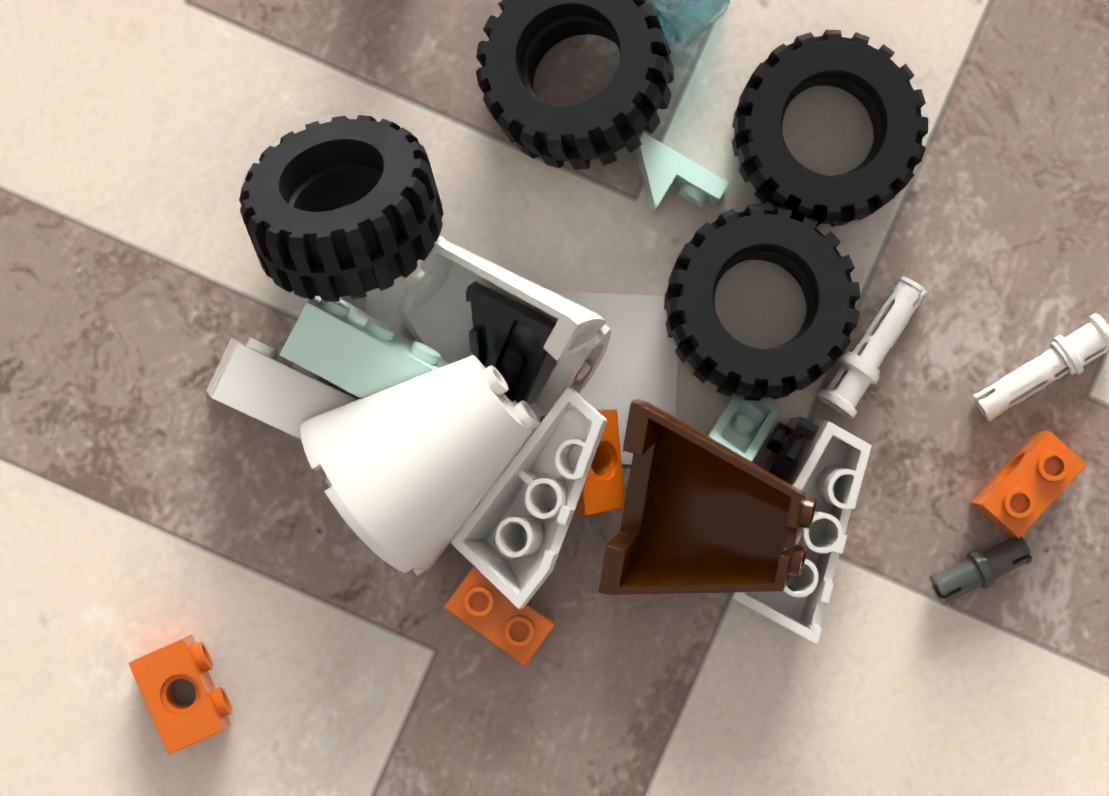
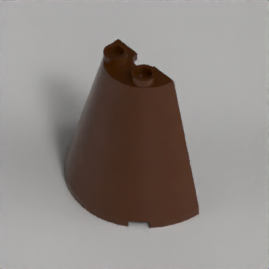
M639 399L633 400L630 404L623 451L633 453L623 517L619 533L606 546L599 593L625 595L784 591L790 575L800 577L807 547L799 545L802 529H810L817 500L806 497V493L655 405Z

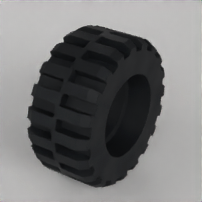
M502 0L498 4L502 10L498 18L493 15L489 16L483 28L489 40L478 43L476 54L477 60L482 65L476 71L478 86L484 93L483 101L511 142H515L520 150L532 159L541 156L546 165L561 168L564 166V161H569L574 170L589 169L590 160L599 158L604 166L617 161L615 152L624 147L630 153L642 145L638 136L644 130L648 133H653L661 121L657 110L658 108L662 110L668 108L672 96L668 84L674 81V66L669 56L671 51L651 4H646L644 0ZM589 34L607 38L617 45L620 52L617 70L609 84L596 96L573 105L550 104L536 96L533 90V80L537 66L543 56L560 41L576 35Z
M825 30L822 36L814 37L810 32L797 36L794 42L787 46L783 43L773 50L763 63L758 65L748 80L739 98L737 109L734 112L732 127L735 128V137L732 140L734 156H738L741 163L739 172L745 182H751L756 189L754 195L763 204L769 202L774 207H777V205L792 208L791 216L802 220L807 215L818 220L819 222L816 227L820 224H830L831 227L846 225L850 221L861 220L873 214L894 199L907 186L914 176L913 170L922 161L926 149L922 145V139L928 133V118L921 115V107L926 104L922 89L914 91L910 80L915 75L907 64L899 68L890 59L895 54L894 51L884 44L878 50L868 45L870 37L856 32L852 38L842 37L841 30ZM814 86L840 88L857 98L867 110L873 125L874 140L869 154L855 169L834 176L818 174L800 164L787 148L782 131L785 112L790 102L808 88Z
M358 115L357 119L338 116L332 117L331 122L319 124V121L307 124L305 125V130L296 134L291 131L281 137L280 144L275 147L269 146L263 151L259 158L260 163L252 164L246 175V182L243 183L239 198L241 204L240 212L262 269L282 289L290 293L294 291L295 295L313 300L315 296H320L325 302H339L340 297L350 296L353 300L367 297L366 292L379 288L381 292L392 287L394 280L400 276L408 277L416 270L418 266L417 261H425L435 246L434 242L440 236L443 226V207L425 148L419 144L418 138L403 127L400 128L399 125L386 119L377 122L372 116Z
M763 204L748 205L743 212L737 213L734 209L719 214L715 222L711 224L706 222L695 232L691 241L685 244L668 279L669 284L664 300V309L667 310L668 319L665 324L669 338L673 337L677 345L676 354L682 363L687 361L695 370L693 375L703 384L707 380L718 387L717 392L729 397L734 393L743 395L744 400L760 401L764 397H772L775 400L787 397L799 389L803 390L834 366V363L844 354L851 342L849 339L850 334L857 327L860 312L855 310V302L861 296L859 282H852L850 273L855 267L850 256L845 255L842 257L836 249L840 244V240L831 231L825 236L815 228L819 222L818 220L807 215L802 220L791 216L792 208L777 205L774 211H766ZM746 260H764L784 268L796 279L803 291L807 311L801 329L790 341L775 348L758 349L739 342L724 329L715 311V292L721 277L734 265Z

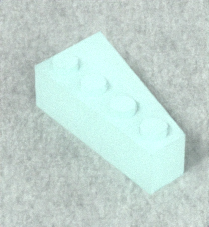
M315 296L313 300L309 299L279 354L359 398L367 397L450 364L441 359L440 354L431 347L417 341H411L388 324L373 318L340 298L339 302H325L320 296Z

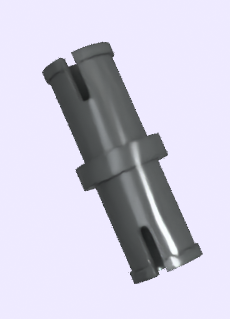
M1012 537L983 552L974 550L968 553L967 560L937 575L930 576V582L933 584L931 586L940 602L946 605L951 600L979 586L987 589L995 585L996 578L1024 564L1031 563L1033 560L1030 555L1031 552L1022 537Z

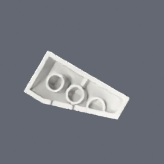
M571 387L566 388L450 542L518 609H523L554 569L607 423V419Z

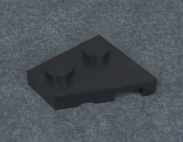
M475 281L466 290V302H471L473 328L469 331L470 351L485 368L492 365L500 372L509 387V390L504 393L512 402L515 400L517 403L522 400L526 402L547 354L543 347L556 322Z
M803 417L790 418L787 425L779 422L766 443L765 447L772 452L763 468L786 481L796 466L797 461L795 460L805 441L813 439L819 426Z

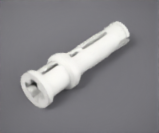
M904 276L900 277L893 292L881 307L859 344H857L853 352L848 351L839 359L841 367L828 387L818 391L816 396L819 400L841 415L854 419L857 414L855 407L870 384L876 385L880 379L881 371L878 368L884 361L883 359L899 338L917 307L927 296L928 292L924 290V287L912 279Z
M1094 313L1089 316V323L1066 337L1058 335L1053 338V342L1050 343V349L1043 352L1040 356L1007 374L991 386L972 395L980 413L985 416L988 422H991L1009 408L1021 403L1066 374L1078 376L1083 373V366L1109 352V325L1099 314Z

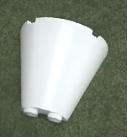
M439 236L437 241L434 242L435 246L431 253L420 265L423 271L416 274L408 282L405 288L407 295L398 311L399 316L414 339L437 351L440 354V358L450 364L472 356L469 342V331L473 328L471 302H466V290L470 284L476 281L556 322L543 347L547 354L526 401L536 413L539 421L540 416L548 414L567 387L573 388L579 394L599 366L608 347L611 329L605 325L607 321L599 314L447 241L443 236Z
M472 355L307 419L300 425V435L311 468L317 471L322 467L326 474L325 482L330 488L324 492L356 535L375 554L395 569L407 573L414 568L413 570L416 575H421L435 564L476 507L540 425V421L528 403L523 400L519 403L515 400L512 402L506 397L504 393L509 390L508 384L494 366L490 365L485 368L475 355Z

